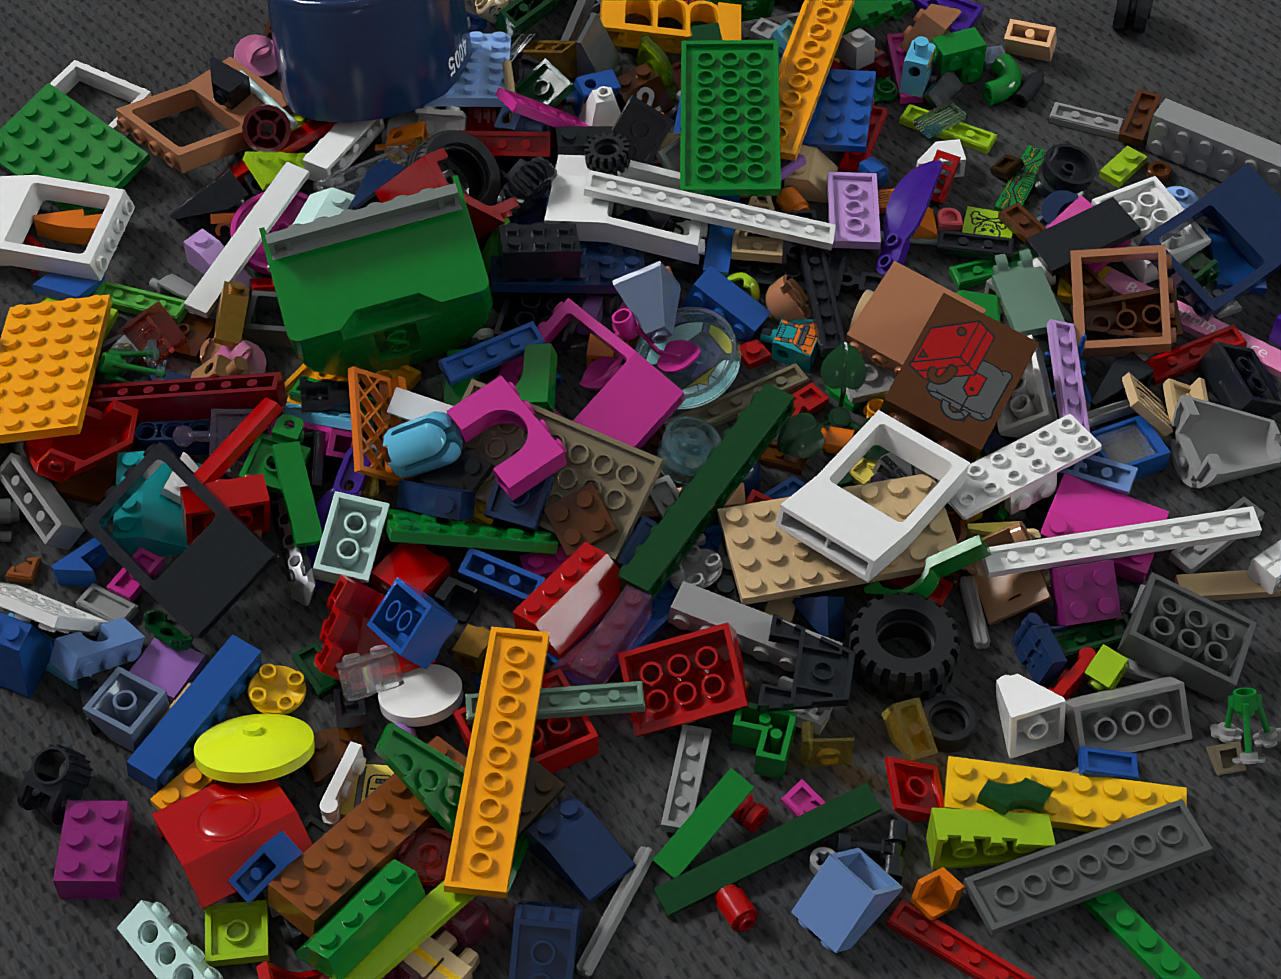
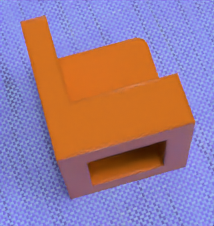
M942 867L917 881L910 902L929 920L933 921L957 908L965 886Z

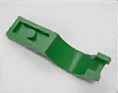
M978 534L926 558L925 568L921 577L911 586L900 590H891L883 587L876 581L865 586L864 590L867 595H872L873 599L876 598L877 600H880L881 595L891 593V596L897 595V592H906V595L914 596V593L921 594L923 599H926L935 590L940 578L992 554L987 543Z

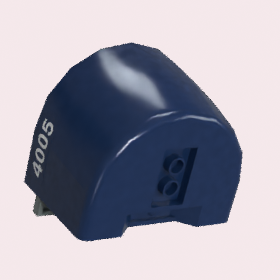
M267 0L283 100L294 113L316 121L352 123L385 119L419 109L445 95L460 79L473 53L469 33L470 19L466 15L464 0Z

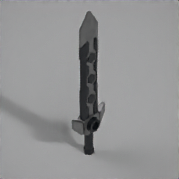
M275 462L268 464L271 469H276ZM268 491L270 513L272 512L277 537L280 541L291 596L304 606H308L316 588V582L307 548H295L283 495Z

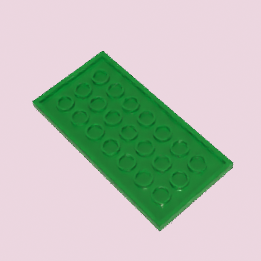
M778 40L681 41L680 190L704 196H781Z

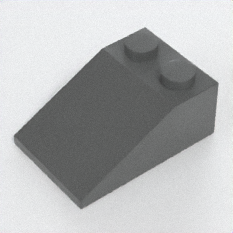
M592 12L576 42L577 77L613 69L616 77L622 74V65H619V53L597 13Z

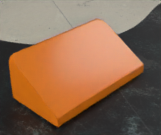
M927 208L918 229L912 236L914 239L938 238L933 209Z

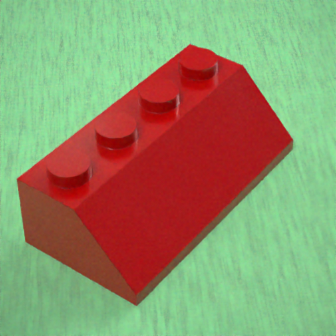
M584 542L513 611L515 628L549 632L548 652L561 659L625 595L620 592L618 579L620 569L607 553Z

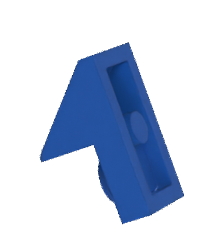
M93 538L51 566L57 584L64 586H91L92 583L98 585L93 568L101 566L108 559L107 551L96 538Z

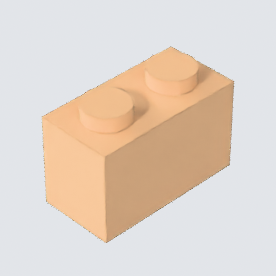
M1010 19L1004 37L1005 53L1051 62L1057 43L1056 27Z

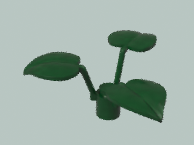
M842 342L825 358L821 366V376L825 384L833 389L841 388L838 407L832 409L828 415V420L819 425H816V420L810 413H799L791 417L779 433L777 440V450L779 452L803 459L814 457L821 451L824 445V435L819 431L820 429L831 425L839 428L849 426L859 431L872 418V416L867 418L862 427L850 421V412L843 407L846 388L851 390L859 389L866 379L865 363L853 346ZM874 445L863 457L879 460L889 451L879 445Z

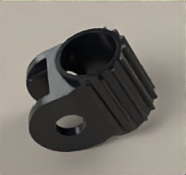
M49 744V747H42L41 751L35 753L31 768L20 785L17 802L19 807L29 811L36 807L39 808L46 794L51 796L45 814H47L49 822L60 825L64 821L67 800L81 799L83 789L88 786L92 778L91 771L93 769L89 765L91 761L85 759L86 755L59 744L56 746ZM66 760V768L63 774L59 777L60 767L62 763Z

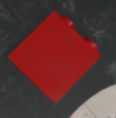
M402 542L371 571L373 589L384 595L387 594L396 578L399 577L422 590L432 599H434L435 594L447 577H451L450 563L445 557L437 556L429 551L424 544Z

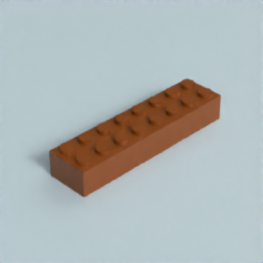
M436 736L428 743L432 748L466 767L467 757L439 736ZM394 773L268 883V905L311 938L383 866L394 859L401 862L440 826V823Z

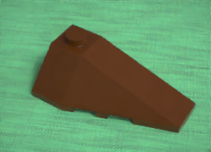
M1173 285V294H1169V303H1174L1175 318H1170V327H1175L1176 336H1181L1184 334L1175 287ZM1160 288L1083 302L1086 332L1137 338L1162 337ZM1071 304L1072 317H1073V304Z

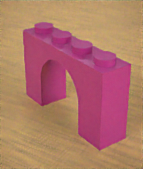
M499 376L447 410V415L452 419V423L454 422L460 429L465 443L491 426L501 423L517 425L528 434L527 441L520 451L493 468L496 482L513 501L567 465L565 458L567 450L558 438L556 440L553 439L545 421L542 419L538 421L534 416L535 411L527 400L523 402L519 398V392L512 382L507 383L502 376Z

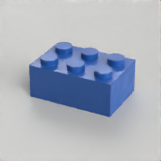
M397 577L367 626L400 656L427 670L430 664L437 658L439 650L446 639L453 633L458 620L425 592Z

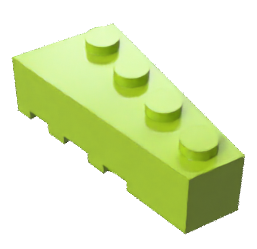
M932 807L926 835L932 870L942 867L949 869L1001 865L1056 845L1049 814L1008 812L1003 815L996 811Z

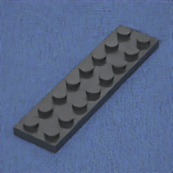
M1180 799L964 878L963 885L987 930L993 936L1211 854L1213 848L1184 801Z

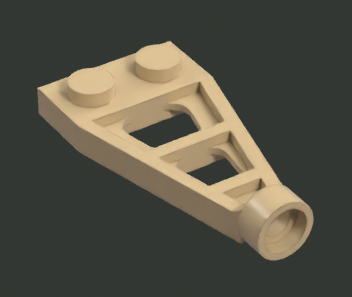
M752 196L748 203L749 206L775 211L771 196ZM758 197H764L765 199H764V200H759V199H757V198H758ZM735 230L731 259L782 263V239L747 236L748 232Z

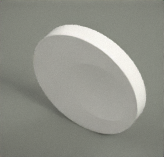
M430 664L427 670L420 667L388 678L382 683L378 692L380 710L389 721L405 726L418 727L440 722L452 715L453 711H456L463 701L461 679L450 668L436 664Z

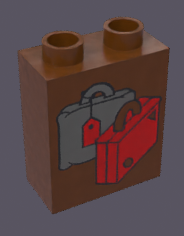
M943 293L887 392L880 411L972 464L980 454L1036 351L1039 342Z

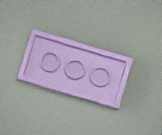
M827 172L828 221L830 224L836 225L832 248L880 249L881 235L877 173Z

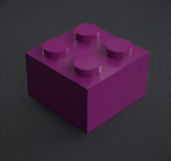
M1100 560L1049 568L1056 622L1058 625L1068 626L1121 617L1113 560Z

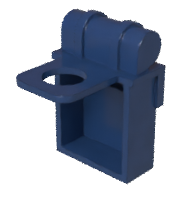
M1029 613L1021 622L1020 628L1014 633L1012 643L1017 647L1014 652L1021 665L1025 664L1035 683L1040 686L1050 685L1067 662L1053 632L1067 630L1068 627L1064 625L1049 627L1048 623L1043 624L1039 615Z

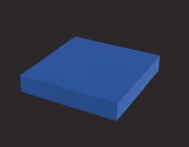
M49 272L33 284V291L61 301L68 298H85L94 293L101 283L106 281V278L103 275L102 280L97 281Z

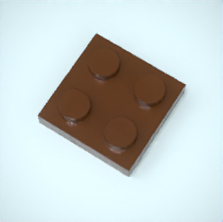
M592 482L544 508L568 557L584 542L594 546L619 532L596 486Z

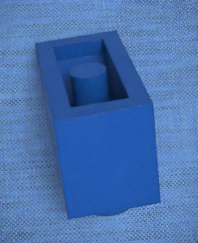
M281 830L264 843L228 882L250 903L268 887V883L303 853Z

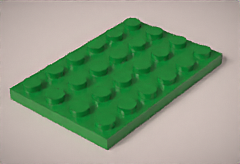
M47 83L0 129V166L13 176L40 175L122 189L151 160L150 155L50 83ZM47 200L61 211L84 209L85 216L95 215L101 210Z

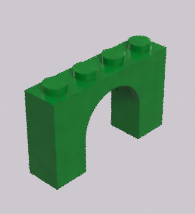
M551 343L525 345L523 374L515 386L519 392V398L554 413L558 355ZM464 349L448 350L447 357ZM480 374L452 386L449 385L445 378L443 403L455 406L461 402L471 379L479 381Z

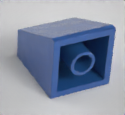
M1 612L0 686L30 698L49 663L54 644L33 625Z

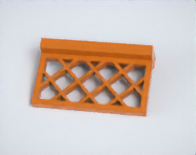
M354 366L348 368L354 471L386 480V485L392 487L399 485V479L414 480L413 477L401 478L393 472L388 465L389 462H392L388 454L387 446L383 447V442L379 438L382 433L384 440V435L388 429L407 422V420L387 413L396 387L407 390L406 378L401 376L389 378ZM358 377L361 378L366 386L364 390L358 384ZM377 383H379V391L375 386ZM369 392L377 402L374 406L366 396ZM360 402L368 412L365 416L360 410ZM379 408H381V416L377 412ZM370 418L373 419L378 427L376 432L368 422ZM362 428L370 438L367 442L362 436ZM372 444L375 445V447L380 453L378 457H376V455L370 448ZM364 453L371 462L370 467L364 466ZM383 459L385 461V468L381 464Z

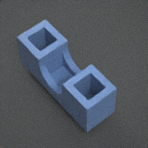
M124 617L101 624L97 641L87 639L79 631L56 638L49 662L70 681H74L137 660L141 654L145 636Z

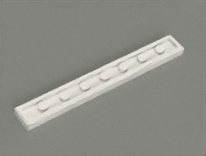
M286 162L184 302L185 309L208 318L219 302L224 281H234L262 243L259 228L264 227L266 233H269L308 179V170Z

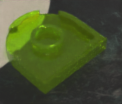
M648 35L641 37L635 68L646 63L660 75L665 88L668 89L673 81L672 67L668 57Z

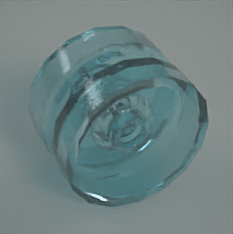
M679 416L672 419L666 426L662 440L655 451V456L665 461L661 470L664 476L669 475L672 481L689 485L696 469L700 465L703 466L711 449L715 446L718 447L722 440L713 426L702 419L692 416Z

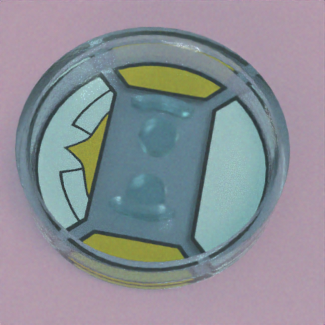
M702 307L677 309L673 335L668 337L667 341L663 343H654L663 351L665 346L674 340H686L699 347L701 351L699 358L680 372L665 373L661 371L657 365V361L661 356L640 336L635 351L684 392L686 399L677 409L695 408L715 400L729 388L738 373L741 362L738 340L729 323L712 310Z

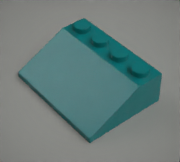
M145 451L118 453L117 485L125 478L124 473L133 464L138 465L144 458L143 453ZM166 463L161 464L114 514L113 535L132 555L140 547L157 556L182 554L189 547L187 546L182 523L181 505L160 494L172 473V470ZM195 463L198 467L202 465L200 463Z

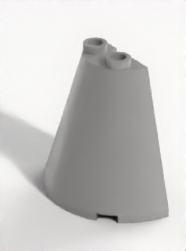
M1181 395L1172 419L1171 426H1176L1175 439H1170V447L1176 472L1186 485L1194 488H1207L1281 467V433L1274 420L1191 396Z

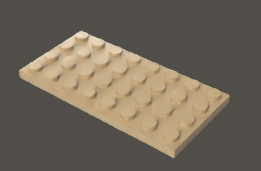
M924 473L843 487L842 489L892 519L903 522L937 484L934 477ZM789 497L717 509V517L741 603L744 605L922 574L926 558L958 544L944 506L903 553L873 579L866 582L775 526L780 504Z

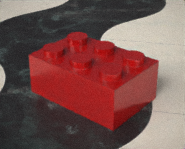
M264 474L246 475L227 480L219 479L215 482L205 483L253 531L270 532V499ZM188 486L180 487L181 517L187 546H189L215 519V513Z

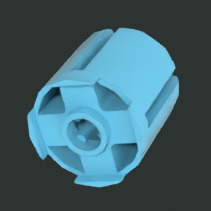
M434 411L388 429L384 435L383 447L387 446L388 454L392 461L388 465L395 474L401 478L416 477L455 462L463 449V439L460 429L454 422L452 423V419L445 412Z

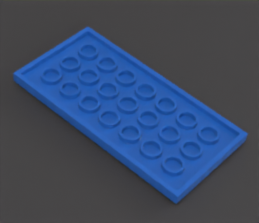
M830 69L802 145L817 147L819 150L866 153L876 71ZM681 95L673 133H681Z

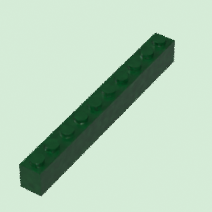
M768 383L760 391L754 393L750 405L746 410L742 409L736 423L732 428H728L725 431L718 447L715 446L711 449L708 460L703 466L700 465L696 469L689 485L682 487L677 501L667 507L661 522L651 528L645 543L637 546L629 564H624L618 574L620 592L650 606L715 519L717 509L724 507L794 413L793 395Z

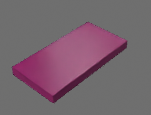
M498 87L495 94L513 112L555 128L588 126L577 116L502 87Z

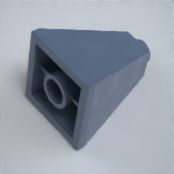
M661 261L613 280L614 287L648 338L656 344L667 341L668 337L673 335L681 287Z

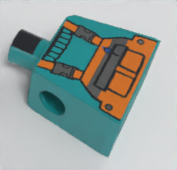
M782 319L778 329L764 326L761 332L760 341L772 344V359L789 366L797 363L802 371L810 372L819 349L813 320Z

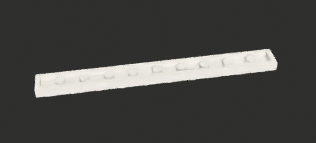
M588 171L584 196L831 250L833 246L835 224L597 171Z
M1251 506L989 547L992 555L982 559L987 578L1254 537L1259 536L1262 529L1254 507Z

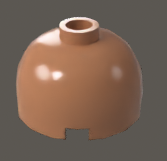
M785 274L769 287L766 293V305L771 313L769 316L771 321H777L780 324L782 319L812 318L811 310L806 305V302L809 301L808 296L793 278L787 280L788 275Z

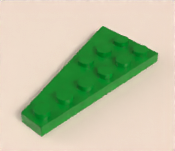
M389 723L374 751L449 835L453 837L465 767L394 723ZM540 815V816L532 823V825H533L536 821H538V820L541 818L542 815ZM526 831L516 841L508 892L529 846Z

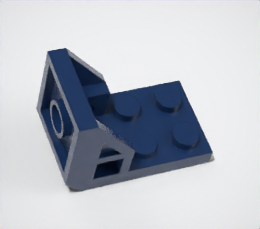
M530 900L519 902L516 906L509 979H573L575 955L578 952L584 906Z

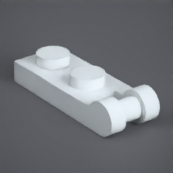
M350 741L320 802L322 821L330 828L341 820L339 811L345 799H350L353 793L354 780L357 774L361 775L364 771L366 758L363 757L361 744Z

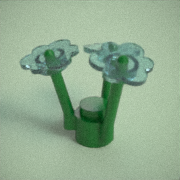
M149 339L143 351H116L110 349L109 353L104 352L99 370L100 373H105L104 378L119 383L130 382L117 375L123 374L124 369L155 375V381L163 380L167 375L165 372L167 360H164L163 366L157 365V360L159 359L156 340ZM121 357H144L148 367H157V369L127 364L126 359ZM141 375L138 380L135 379L133 382L148 381V377Z

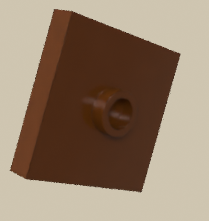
M187 313L178 325L162 321L159 329L174 347V350L169 352V349L166 348L155 333L154 336L161 345L158 353L198 362L202 345L208 338H212L215 333L216 320ZM152 338L148 344L151 351L156 348L158 351L159 345Z

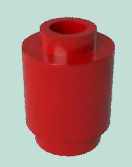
M734 884L723 887L716 895L717 908L732 930L747 931L751 929L756 923L758 911L743 889L737 888Z

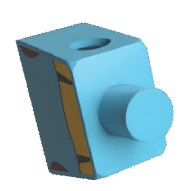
M919 36L911 42L904 60L899 93L923 97L934 68L936 48L933 43H929L926 37ZM915 68L920 70L918 76H914Z

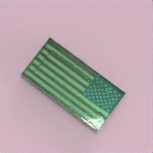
M950 100L914 119L913 126L930 139L965 120L966 113Z

